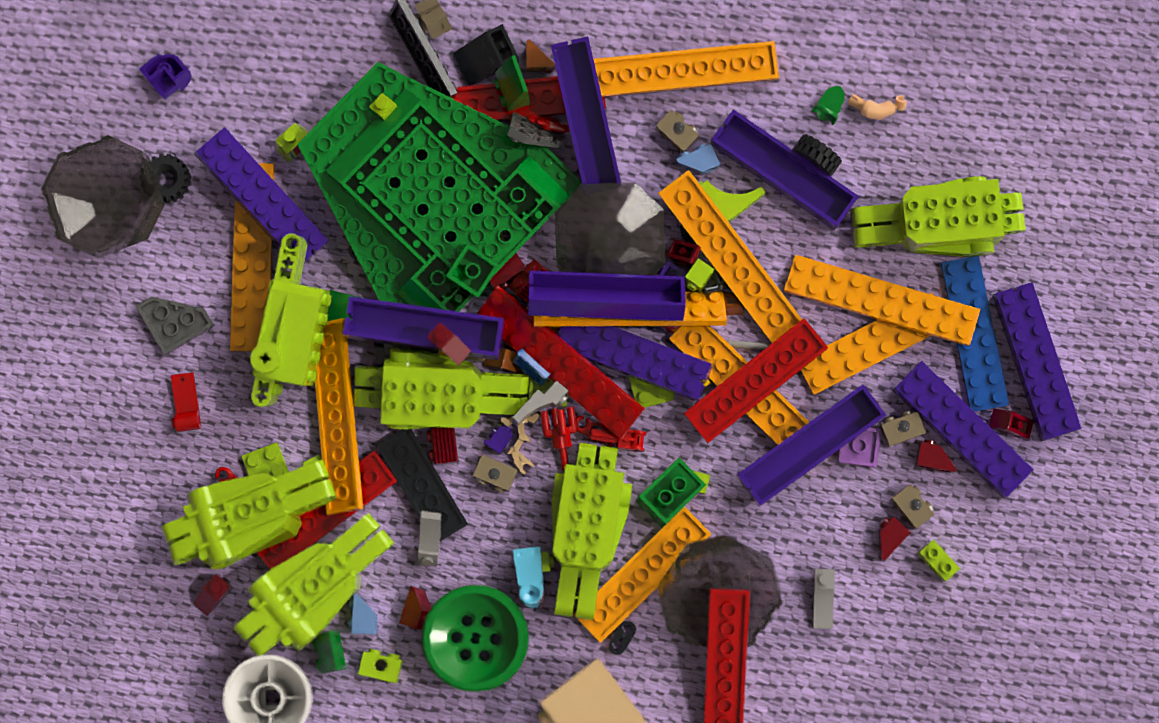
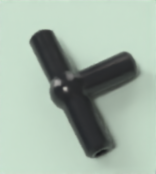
M715 268L713 272L715 284L702 288V293L705 295L713 292H722L724 289L729 288L726 282H722L721 276Z

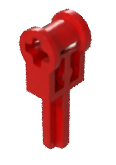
M591 429L590 439L615 443L618 449L644 452V436L647 435V432L629 429L625 436L620 439L612 431Z

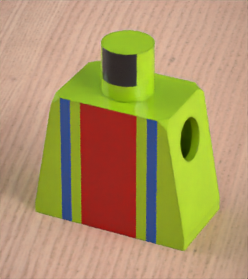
M294 123L275 140V150L289 163L301 152L297 144L308 132L303 126Z

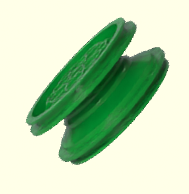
M483 585L462 586L443 595L428 612L422 629V649L429 667L444 683L462 691H487L507 682L521 667L528 650V626L520 608L506 594ZM466 615L471 616L473 620L472 624L468 627L462 623V619ZM485 616H489L492 619V624L488 628L484 627L481 623ZM454 632H459L462 635V640L459 643L452 641L451 637ZM474 633L481 635L480 643L474 644L471 641ZM493 634H498L501 637V642L498 645H493L490 641V637ZM464 649L469 650L471 653V657L467 661L462 660L460 657V653ZM483 650H487L490 653V659L486 662L480 659V653Z

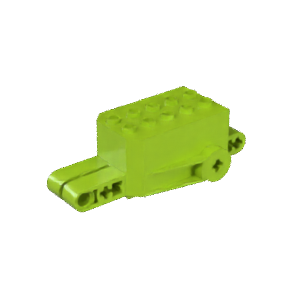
M984 176L961 178L936 185L914 186L907 191L899 203L861 206L850 209L852 227H860L853 229L854 247L856 248L901 244L911 253L955 257L987 256L995 253L994 245H997L1005 235L1026 231L1024 214L1018 213L1024 211L1022 193L1000 194L999 179L986 180Z
M287 234L282 239L275 278L269 283L258 345L251 353L252 374L255 376L252 401L259 407L272 406L277 402L278 395L281 396L283 391L281 381L303 386H313L317 377L316 367L320 361V348L324 341V327L327 324V312L331 304L332 295H330L328 290L300 285L307 252V242L303 237L295 234ZM296 240L297 246L293 249L292 243Z
M394 348L390 349V358L385 357L384 367H355L354 384L365 387L354 388L353 405L365 408H382L381 424H386L387 427L393 429H421L428 427L470 428L479 420L480 413L516 415L526 404L528 397L515 394H528L529 376L525 374L480 372L470 361L464 360L458 366L448 356L423 350Z
M580 442L577 465L566 464L565 474L556 473L551 501L553 555L561 565L555 615L572 617L574 601L578 600L576 618L593 620L600 573L612 564L628 516L632 484L623 483L624 472L615 471L618 448L601 445L599 462L595 464L597 445ZM578 578H580L581 585L579 596H575Z
M324 461L312 462L279 477L260 473L211 484L191 491L186 496L189 504L183 506L186 516L161 527L166 543L169 545L168 549L173 564H183L200 557L201 561L210 565L211 569H222L233 565L249 555L295 537L302 524L299 517L300 514L327 504L337 498L331 480H328L330 477Z
M370 513L362 517L332 544L317 543L267 572L247 590L253 597L248 602L253 606L254 610L233 629L244 642L251 639L260 630L262 631L247 644L257 657L264 656L280 641L286 647H295L297 651L301 650L326 628L343 605L360 590V573L395 543L384 529L368 540L381 527ZM364 541L366 542V543H365L362 547H360L356 552H354L353 554H351V553H352L357 547H359Z

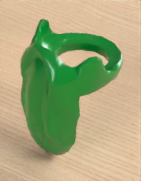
M841 86L828 88L818 103L813 106L811 113L816 112L818 118L823 121L829 120L831 125H834L838 120V113L841 111L845 100L843 88Z

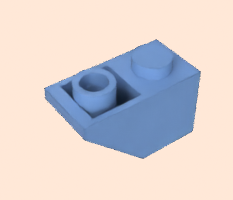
M706 144L699 145L695 148V151L691 153L688 151L683 152L676 159L677 166L699 175H705L720 168L719 160L711 144L707 146Z
M354 594V597L350 598V610H353V617L349 618V629L352 630L353 634H377V613L360 595Z

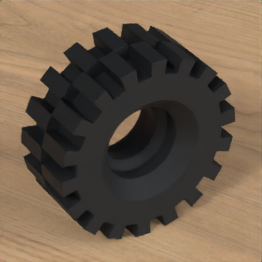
M803 134L792 149L829 176L834 174L842 162L841 158L837 156L838 154L833 152L830 147L807 134Z
M159 154L158 158L154 156L151 158V162H146L147 167L142 169L144 174L141 175V180L143 181V188L151 198L165 204H170L171 201L175 203L178 202L177 199L184 198L183 194L188 193V186H191V174L182 160L176 156L173 157L171 154H167V156ZM165 172H169L174 176V181L170 186H163L160 183V176Z

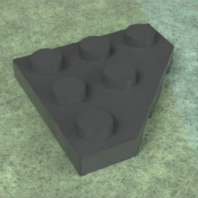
M513 112L510 118L507 135L514 142L561 148L565 137L554 131L541 128L536 122L530 123L526 117Z
M153 296L135 306L164 355L171 353L215 326L204 308Z

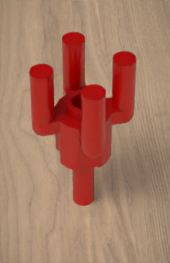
M574 406L566 407L569 426H566L564 409H550L552 429H550L548 411H540L543 436L545 438L551 437L553 448L559 449L562 470H565L566 464L569 465L566 447L572 446L570 434L577 432Z

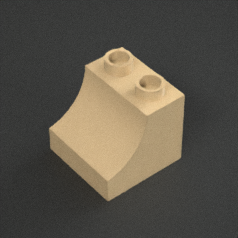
M599 658L542 700L540 703L545 709L537 715L542 723H646L645 719Z

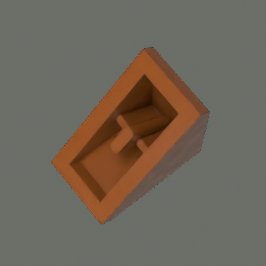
M528 39L526 41L527 72H554L556 70L555 63Z
M501 348L499 360L485 358L484 366L517 374L522 372L513 362L517 354L514 351Z

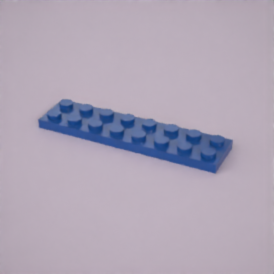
M975 256L941 262L948 300L981 309L970 346L957 343L969 407L974 412L1009 406L980 258Z

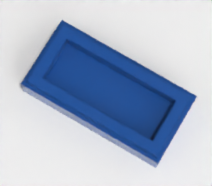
M523 349L519 350L513 359V362L539 386H542L550 375Z

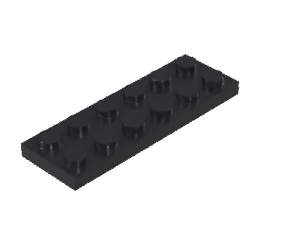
M395 0L388 16L428 87L454 99L457 95L456 85L449 79L447 69L440 63L438 53L431 47L429 38L422 31L418 18L413 15L409 2L406 0Z
M402 429L376 445L418 517H421L422 511L441 513L440 542L469 525L412 429Z

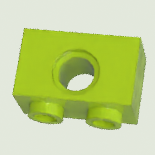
M698 258L685 276V288L690 292H701L702 288L712 277L714 269Z
M934 539L930 540L917 552L918 556L942 582H946L960 569Z
M369 648V652H363L359 675L398 683L403 660L399 659V655L388 653V656L380 655L381 651ZM379 660L386 662V668L383 671H379L376 667V663Z

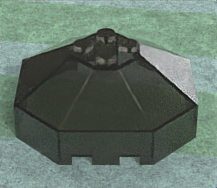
M109 135L101 137L99 141L80 145L70 152L64 151L59 153L41 187L42 194L46 198L48 205L47 210L50 219L56 229L57 239L96 258L148 240L165 206L149 156L142 150Z
M636 182L581 183L555 211L556 267L561 272L655 275L665 264L663 207Z
M726 534L687 543L657 585L667 631L674 635L677 633L683 636L685 641L697 647L701 645L706 649L710 588L750 590L747 647L755 643L757 634L760 630L763 631L772 619L771 615L776 609L779 610L783 604L772 559Z

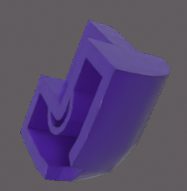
M158 54L139 68L164 100L178 89L183 91L191 81V72L175 54Z

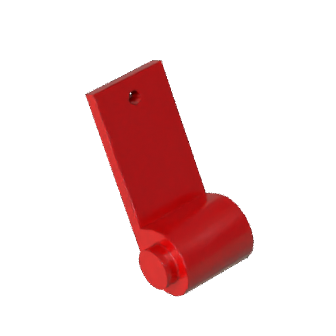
M194 372L171 375L176 410L174 418H171L172 428L176 429L177 432L201 429Z

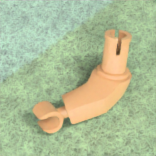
M853 94L848 104L860 110L864 117L882 120L895 114V109L904 110L907 100H904L903 95H899L896 97L894 104L891 101L878 104L872 100L865 101L856 94Z

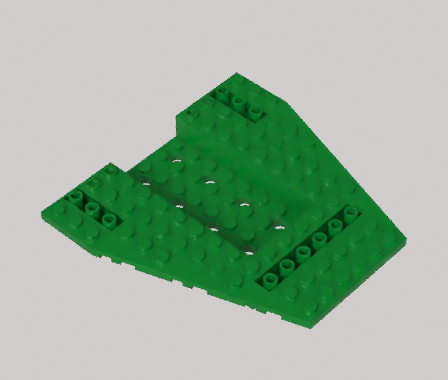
M377 62L312 128L297 146L380 301L459 312L474 296L460 288L447 278L446 275L464 246L469 244L500 266L494 273L495 275L552 216L582 181L546 146L514 142L507 135L508 125ZM381 93L397 105V108L386 120H383L369 107ZM418 150L426 151L427 158L425 160L417 159L416 152ZM396 177L400 180L398 188H392L389 185L391 178ZM446 177H452L455 180L453 187L448 188L445 186L444 179ZM424 204L428 207L426 215H420L417 212L419 205ZM474 204L482 206L481 214L476 215L472 212ZM504 230L510 233V239L506 242L500 239V233ZM452 231L455 233L456 239L454 242H448L445 239L447 232Z

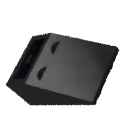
M503 24L484 32L453 52L454 58L468 86L495 75V72L513 55H515L518 64L520 63L516 50Z

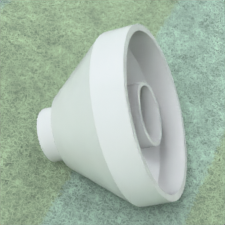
M275 655L254 657L239 665L229 677L223 696L224 710L230 723H305L312 705L311 686L305 673L294 662ZM267 690H278L280 692V705H267Z

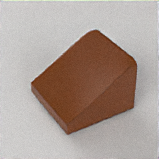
M733 292L723 293L726 316L743 315V305Z

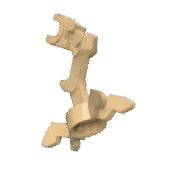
M533 414V417L529 416L518 426L519 438L515 445L509 447L507 451L508 454L512 455L513 462L522 474L526 473L523 470L524 464H529L530 467H533V463L519 452L524 440L530 442V438L525 434L524 423H535L540 416L539 414ZM513 417L510 419L502 418L501 421L509 427L513 424L511 422Z

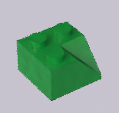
M466 244L446 277L475 298H479L500 265L469 244Z

